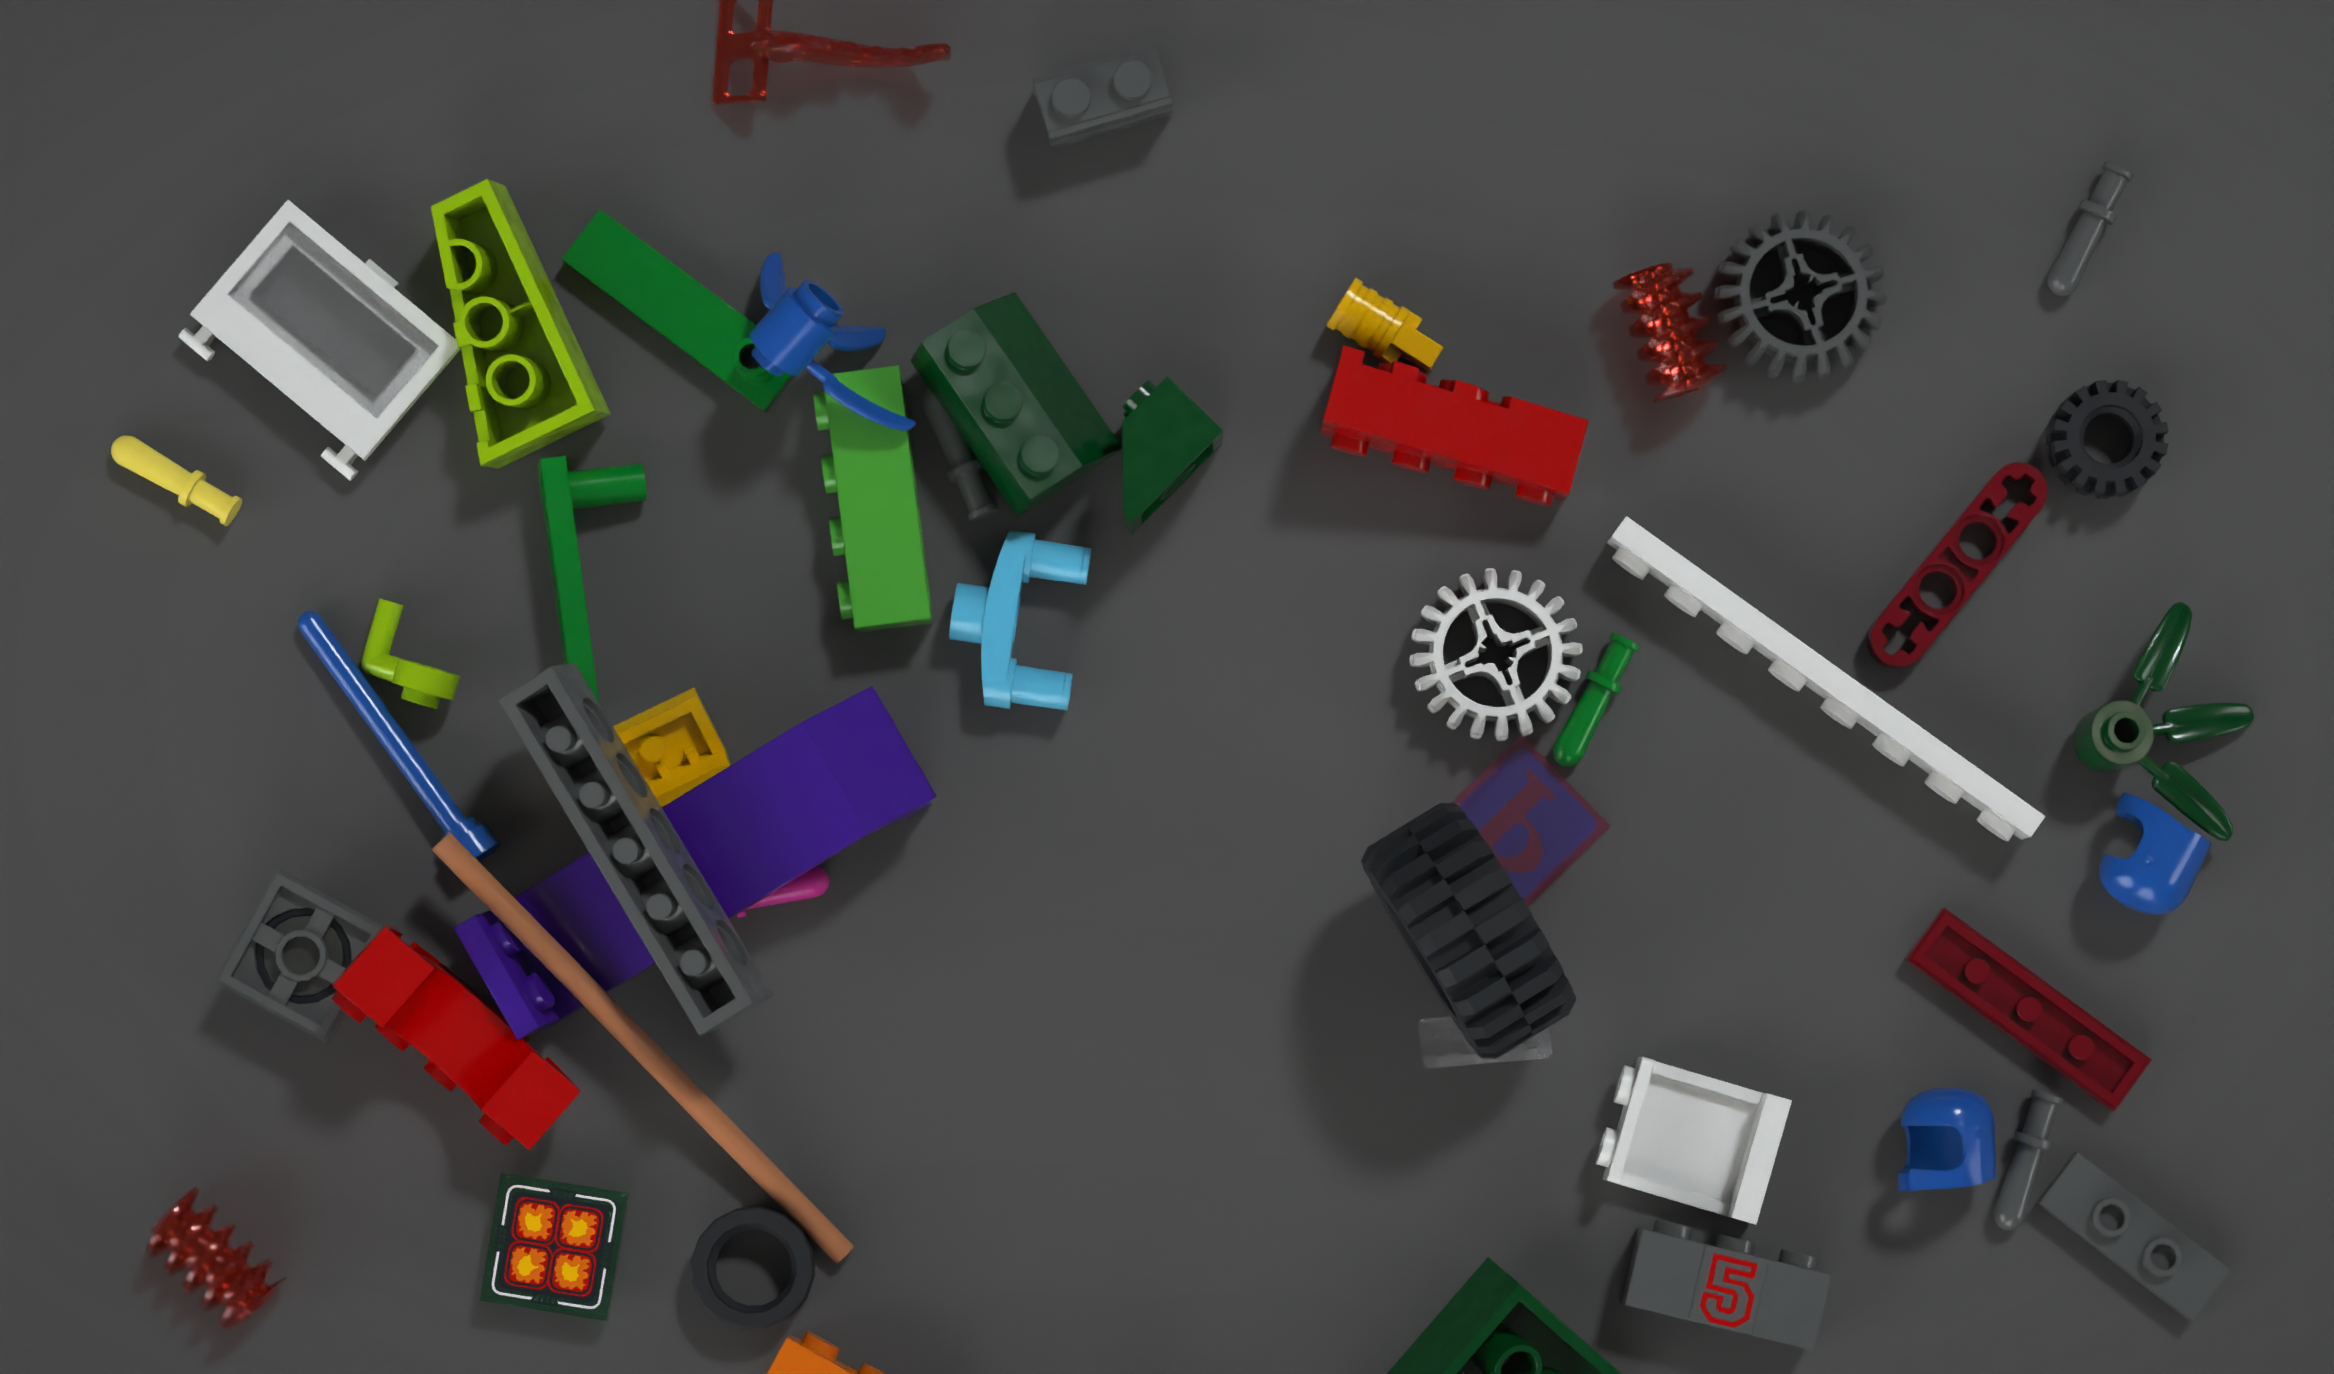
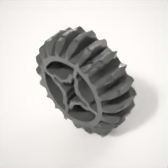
M1800 209L1794 220V229L1790 230L1783 213H1775L1771 217L1772 236L1769 235L1762 225L1755 222L1748 228L1749 238L1755 248L1738 239L1729 248L1732 255L1742 265L1733 262H1722L1718 268L1719 275L1735 283L1734 285H1723L1714 290L1715 300L1733 302L1734 305L1733 308L1720 312L1716 317L1719 325L1725 326L1736 322L1739 323L1741 329L1735 331L1728 338L1727 343L1730 348H1736L1748 339L1754 345L1744 360L1748 366L1752 367L1755 365L1763 353L1772 358L1767 367L1768 377L1776 378L1781 372L1784 362H1790L1792 381L1800 383L1805 379L1807 363L1811 362L1818 379H1826L1830 375L1829 356L1832 357L1839 367L1845 370L1854 362L1846 344L1861 352H1866L1872 345L1869 337L1859 327L1868 330H1879L1883 324V318L1866 309L1867 307L1881 306L1887 302L1888 295L1886 292L1869 290L1867 287L1868 284L1882 279L1885 275L1882 267L1877 266L1863 269L1861 263L1872 255L1874 249L1871 244H1865L1853 252L1847 246L1857 232L1853 226H1847L1838 238L1829 234L1834 224L1833 215L1824 214L1817 230L1810 229L1809 211ZM1796 247L1809 248L1824 254L1840 268L1843 274L1838 275L1837 272L1825 275L1815 273L1807 266L1803 254H1798ZM1777 251L1780 265L1777 268L1780 278L1779 287L1773 291L1766 292L1763 297L1750 300V282L1756 265L1763 258ZM1794 281L1804 283L1803 289L1809 286L1813 292L1822 290L1809 302L1807 311L1797 309L1798 302L1794 306H1791L1787 300L1779 302L1794 287ZM1850 292V312L1845 326L1839 334L1824 342L1821 327L1824 325L1821 314L1822 305L1836 299L1838 295ZM1763 317L1765 320L1780 317L1788 320L1794 326L1798 338H1803L1805 346L1794 345L1777 339L1766 331L1758 321V318Z

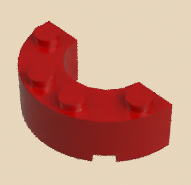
M385 924L334 981L332 985L338 991L331 999L346 1014L360 1024L369 1016L377 1023L375 1025L377 1031L399 1050L404 1052L410 1044L429 1059L423 1066L429 1075L450 1092H453L459 1086L484 1112L478 1122L489 1133L506 1146L515 1138L530 1150L581 1091L552 1059L547 1056L544 1060L528 1043L531 1040L529 1037L517 1040L504 1015L470 985L413 941L410 946L400 939L403 935L400 931Z

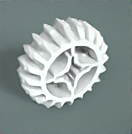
M1488 568L1484 571L1483 576L1484 589L1480 590L1476 589L1470 574L1461 575L1459 585L1464 596L1458 599L1451 589L1446 586L1441 587L1437 595L1447 610L1442 613L1432 606L1425 605L1421 611V616L1426 621L1435 625L1434 631L1414 629L1411 635L1413 641L1429 645V653H1416L1409 658L1410 666L1417 668L1429 666L1431 671L1430 675L1423 676L1415 682L1416 690L1418 692L1426 691L1436 685L1441 694L1431 700L1427 706L1428 710L1434 714L1440 711L1447 702L1456 710L1448 718L1446 724L1451 730H1455L1461 724L1464 715L1474 718L1470 729V737L1478 740L1481 738L1485 728V721L1494 722V735L1497 741H1505L1508 738L1507 721L1514 719L1522 736L1530 735L1533 732V727L1528 713L1534 711L1540 720L1546 724L1550 723L1555 718V715L1546 704V698L1549 696L1557 703L1564 705L1571 699V694L1566 689L1557 685L1558 679L1577 681L1580 678L1581 671L1574 666L1564 665L1563 657L1580 655L1583 652L1582 644L1576 642L1562 644L1561 635L1568 634L1577 628L1576 620L1569 618L1558 624L1554 622L1551 616L1561 609L1564 605V600L1557 596L1545 608L1539 604L1536 599L1545 588V583L1541 580H1536L1532 584L1527 595L1517 591L1522 580L1520 571L1512 570L1507 579L1506 588H1498L1496 570ZM1495 603L1514 607L1527 614L1537 624L1538 628L1515 634L1505 632L1498 626L1493 614L1490 615L1486 604ZM1468 611L1473 624L1471 627L1475 637L1474 649L1468 654L1459 657L1458 660L1444 665L1443 645L1446 633L1455 619ZM1484 626L1489 638L1494 639L1498 647L1506 645L1512 647L1522 642L1526 643V645L1514 650L1512 653L1513 657H1507L1504 661L1510 666L1504 672V675L1502 671L1498 672L1494 663L1483 665L1481 662L1471 667L1465 666L1478 659V652L1484 653L1487 649L1482 644L1488 637ZM1547 645L1548 665L1544 679L1537 691L1527 699H1524L1519 687L1521 683L1517 674L1518 661L1533 650ZM1474 676L1485 677L1494 684L1498 694L1502 695L1506 706L1491 707L1476 703L1464 696L1454 686L1453 682Z

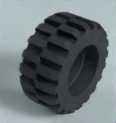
M1439 803L1367 847L1361 863L1366 875L1370 879L1371 885L1436 995L1447 1009L1458 1029L1463 1033L1467 1042L1481 1059L1499 1058L1570 1014L1576 1002V996L1563 972L1564 970L1559 960L1553 953L1549 942L1537 925L1532 913L1519 895L1505 869L1501 866L1471 819H1468L1464 810L1457 803Z

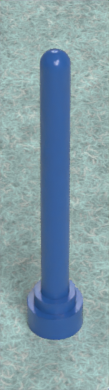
M314 611L303 613L298 619L300 632L443 829L445 835L442 839L451 832L480 863L487 859L501 845L486 823L479 825L474 817L466 819L322 617Z

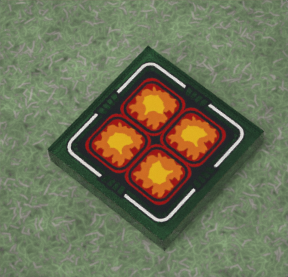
M501 1173L480 1301L608 1321L630 1193Z

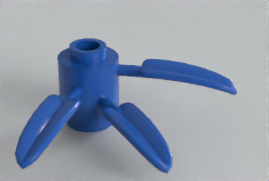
M780 252L768 255L761 267L760 291L764 305L770 310L749 334L751 341L755 345V348L751 351L755 360L768 372L778 377H781L784 372L792 376H799L806 369L824 383L823 388L828 395L855 413L888 428L900 431L913 428L916 425L914 420L895 414L863 398L839 382L833 374L813 360L827 343L831 348L839 351L855 352L872 349L883 342L886 336L885 328L838 325L837 321L842 317L844 311L837 300L820 285L807 279L798 288L789 287L787 290L783 259Z

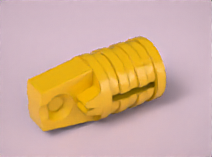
M1355 277L1330 317L1326 327L1333 331L1337 329L1342 332L1343 336L1348 339L1351 338L1358 342L1357 344L1361 347L1373 351L1372 355L1386 363L1391 364L1392 361H1398L1401 356L1419 368L1430 371L1443 351V347L1416 330L1423 319L1404 306L1398 307L1393 304L1392 300L1380 296L1374 289H1369L1362 285L1363 281Z

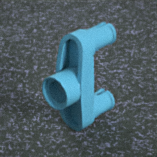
M1010 530L1000 551L990 587L957 583L952 607L949 639L982 644L981 667L985 706L1010 709L1011 703L1068 711L1073 674L1017 665V659L1012 658L1023 583H1029L1030 577L1086 585L1092 548L1036 540V533Z

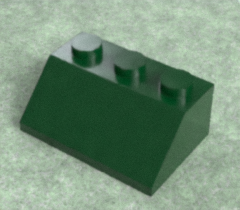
M1016 292L971 309L922 340L910 360L1017 517L1122 449L1119 441Z

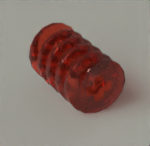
M1672 263L1658 264L1630 273L1614 281L1612 284L1616 290L1634 291L1621 302L1620 308L1622 313L1642 314V317L1629 326L1628 332L1630 337L1650 338V341L1636 353L1638 361L1658 362V365L1645 375L1646 385L1667 387L1653 399V404L1680 398L1708 387L1727 370L1725 364L1705 363L1704 357L1719 346L1717 340H1700L1696 337V333L1711 322L1709 316H1693L1688 313V309L1702 299L1701 292L1680 290L1679 285L1694 274L1693 268L1673 267Z
M195 1186L181 1197L151 1229L153 1235L147 1245L146 1252L151 1258L171 1251L164 1267L165 1272L169 1276L190 1269L182 1288L188 1294L208 1287L200 1306L206 1312H210L226 1305L219 1325L224 1330H228L244 1323L278 1291L287 1277L268 1284L265 1279L273 1262L268 1258L250 1266L247 1261L255 1244L250 1240L232 1248L229 1242L237 1227L233 1222L216 1230L211 1227L219 1209L215 1204L195 1212L192 1207L200 1192Z

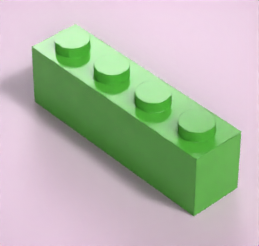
M899 365L833 374L839 382L863 398L895 414L908 418L903 376ZM826 392L813 393L818 431L830 429L833 454L821 456L826 494L838 493L840 517L829 519L834 557L843 555L846 557L848 580L837 582L842 620L853 618L854 628L858 633L933 624L909 430L900 431L885 427L855 413Z

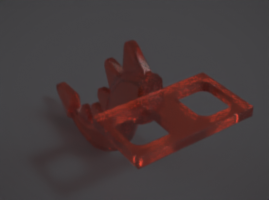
M720 0L713 104L729 105L766 102L769 60L779 64L809 61L851 67H906L934 61L950 60L951 47L947 43L918 45L915 49L903 47L887 48L856 44L852 41H841L811 34L771 30L773 0H758L757 25L752 32L734 34L733 13L737 0ZM752 59L754 62V73L751 91L747 95L730 96L728 93L731 64L737 60Z

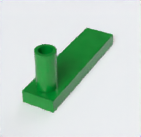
M601 209L597 211L562 257V261L765 413L793 378L792 375L786 372L781 377L775 376L755 360L751 353L755 345L749 335L756 327L754 323Z
M566 455L540 458L537 471L564 664H576L599 702L573 510L647 501L644 468L642 463L568 472Z

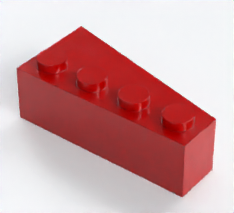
M1343 345L1320 431L1321 435L1332 437L1331 448L1362 457L1367 456L1369 448L1393 454L1391 464L1420 473H1428L1430 464L1455 471L1453 481L1478 489L1490 490L1492 481L1516 487L1515 498L1541 506L1551 507L1553 498L1565 501L1568 497L1589 420L1510 396H1503L1501 403L1488 400L1490 392L1479 388V386L1459 380L1442 379L1439 386L1427 383L1428 376L1419 372V368L1397 361H1392L1391 364L1379 363L1376 369L1362 364L1365 351Z

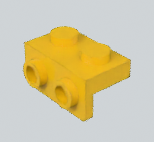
M695 688L689 689L613 726L661 807L731 765L727 751Z

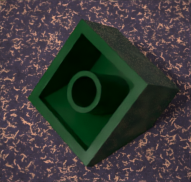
M1168 376L1157 387L1150 380L1146 381L1122 407L1126 410L1123 414L1126 418L1122 421L1124 526L1132 534L1222 445L1223 429Z

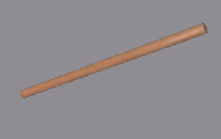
M451 832L432 849L449 869L835 1264L840 1262L853 1249L854 1245Z

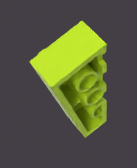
M487 178L432 205L431 211L446 288L450 290L456 321L453 323L457 346L461 348L468 383L465 386L470 412L474 414L479 440L476 445L480 466L499 469L611 415L506 186Z

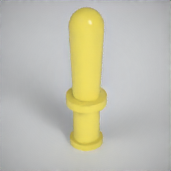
M120 436L112 443L111 455L117 464L179 495L178 503L183 506L189 507L193 503L219 518L220 523L228 526L239 512L242 498L236 495L232 497L207 483L206 474L195 470L193 473H190L133 436Z

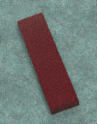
M1946 908L1939 910L1904 958L1905 961L2110 1111L2117 1109L2152 1060Z

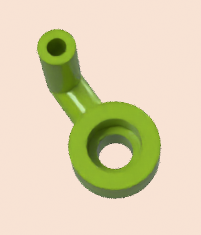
M379 598L361 657L362 670L368 675L403 686L401 699L438 709L441 698L454 701L460 675L389 654L404 605Z

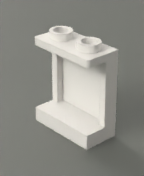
M1643 1056L1637 1058L1635 1068L1624 1065L1614 1096L1615 1103L1624 1105L1617 1130L1606 1127L1596 1158L1597 1165L1606 1167L1602 1180L1756 1225L1792 1100L1734 1085L1663 1064Z

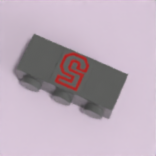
M1655 1219L1653 1231L1637 1227L1620 1303L1815 1350L1832 1276L1831 1274L1816 1270L1817 1257L1784 1249L1780 1250L1778 1261L1753 1255L1755 1242L1718 1234L1715 1246L1690 1240L1693 1231L1692 1227Z

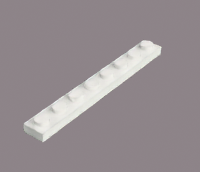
M1626 516L1607 541L1609 545L1617 550L1612 559L1618 565L1641 580L1650 573L1669 587L1664 596L1671 603L1693 617H1696L1701 610L1717 621L1721 626L1716 633L1725 642L1744 654H1748L1753 647L1770 659L1773 663L1768 671L1778 680L1798 692L1806 685L1823 697L1825 701L1820 708L1827 715L1849 729H1852L1857 722L1877 736L1872 745L1880 753L1903 767L1908 760L1915 763L1929 774L1924 781L1928 787L1951 803L1956 804L1961 797L1981 811L1977 821L1999 838L2009 841L2013 834L2021 840L2030 838L2046 817Z

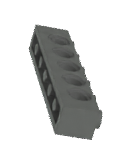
M576 664L551 666L498 700L699 1036L724 1027L774 995Z

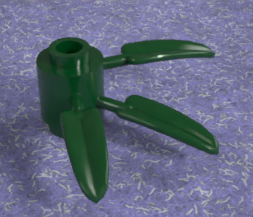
M2178 602L2173 604L2164 615L2134 668L2133 678L2139 684L2130 701H2114L2085 715L2076 726L2074 747L2079 759L2087 767L2098 772H2114L2137 762L2154 776L2151 783L2153 789L2206 833L2217 840L2227 841L2233 834V824L2213 796L2176 762L2169 761L2161 767L2147 755L2153 744L2154 736L2166 735L2170 743L2181 744L2236 732L2250 726L2254 720L2253 710L2248 705L2232 702L2199 704L2169 709L2163 714V723L2152 724L2148 714L2141 708L2149 689L2159 692L2166 687L2185 646L2191 627L2192 612L2188 605Z

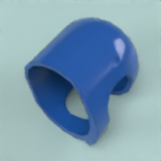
M2122 793L2116 806V815L2136 825L2142 831L2143 836L2135 853L2129 858L2124 859L2103 854L2099 865L2101 884L2110 896L2133 910L2151 915L2170 913L2185 901L2212 843L2200 834L2182 825L2158 806L2137 796Z
M1933 1088L1922 1091L1910 1098L1901 1114V1126L1904 1127L1907 1138V1160L1903 1169L1898 1171L1899 1191L1960 1188L1980 1185L1996 1179L1994 1117L1989 1103L1981 1095L1963 1088Z

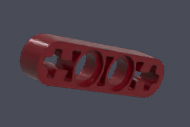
M2011 463L2002 467L1987 481L1872 623L1867 634V646L1870 655L1877 663L1886 668L1900 669L1913 664L1926 652L2042 509L2047 499L2048 487L2044 476L2037 468L2028 463ZM2023 477L2030 483L2026 494L2032 501L2029 506L2022 502L2017 503L2003 517V520L2014 524V527L2008 533L1997 517L1981 511L1980 506L1986 501L1992 511L1996 509L2008 493L2006 488L2001 485L2004 478L2013 483ZM1969 524H1982L1992 532L1994 548L1988 557L1973 559L1962 551L1959 543L1960 534L1963 528ZM1933 572L1942 573L1953 582L1955 589L1954 598L1947 607L1933 608L1922 600L1919 589L1924 576ZM1904 599H1907L1909 605L1918 615L1934 621L1935 624L1928 631L1922 621L1917 623L1906 639L1913 647L1911 652L1908 654L1900 649L1890 655L1883 649L1888 639L1881 631L1885 625L1891 629H1896L1909 617L1911 612L1900 608V604Z

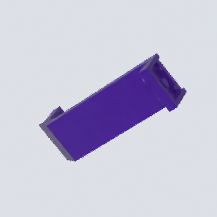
M871 686L799 723L663 806L662 809L728 919L868 835L889 824L913 817L931 806L930 801L937 796L897 729L891 715L886 710L874 687ZM589 852L515 897L607 993L656 964ZM492 911L474 915L454 927L455 932L517 1040L547 1030L584 1007Z

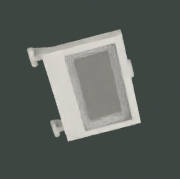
M289 200L284 203L190 313L194 319L203 325L200 330L194 334L188 328H184L178 336L206 361H209L215 354V351L209 345L217 337L343 442L345 446L338 454L330 447H327L321 454V457L349 481L358 473L351 466L357 456L361 457L364 461L367 460L461 349L457 346V341L454 337L396 290L399 283L371 259L366 263L361 261Z

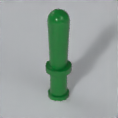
M1611 633L1609 638L1612 640L1596 671L1589 670L1585 678L1590 682L1554 743V758L1562 766H1574L1584 757L1612 694L1619 695L1623 688L1618 685L1634 651L1638 652L1641 647L1617 633Z

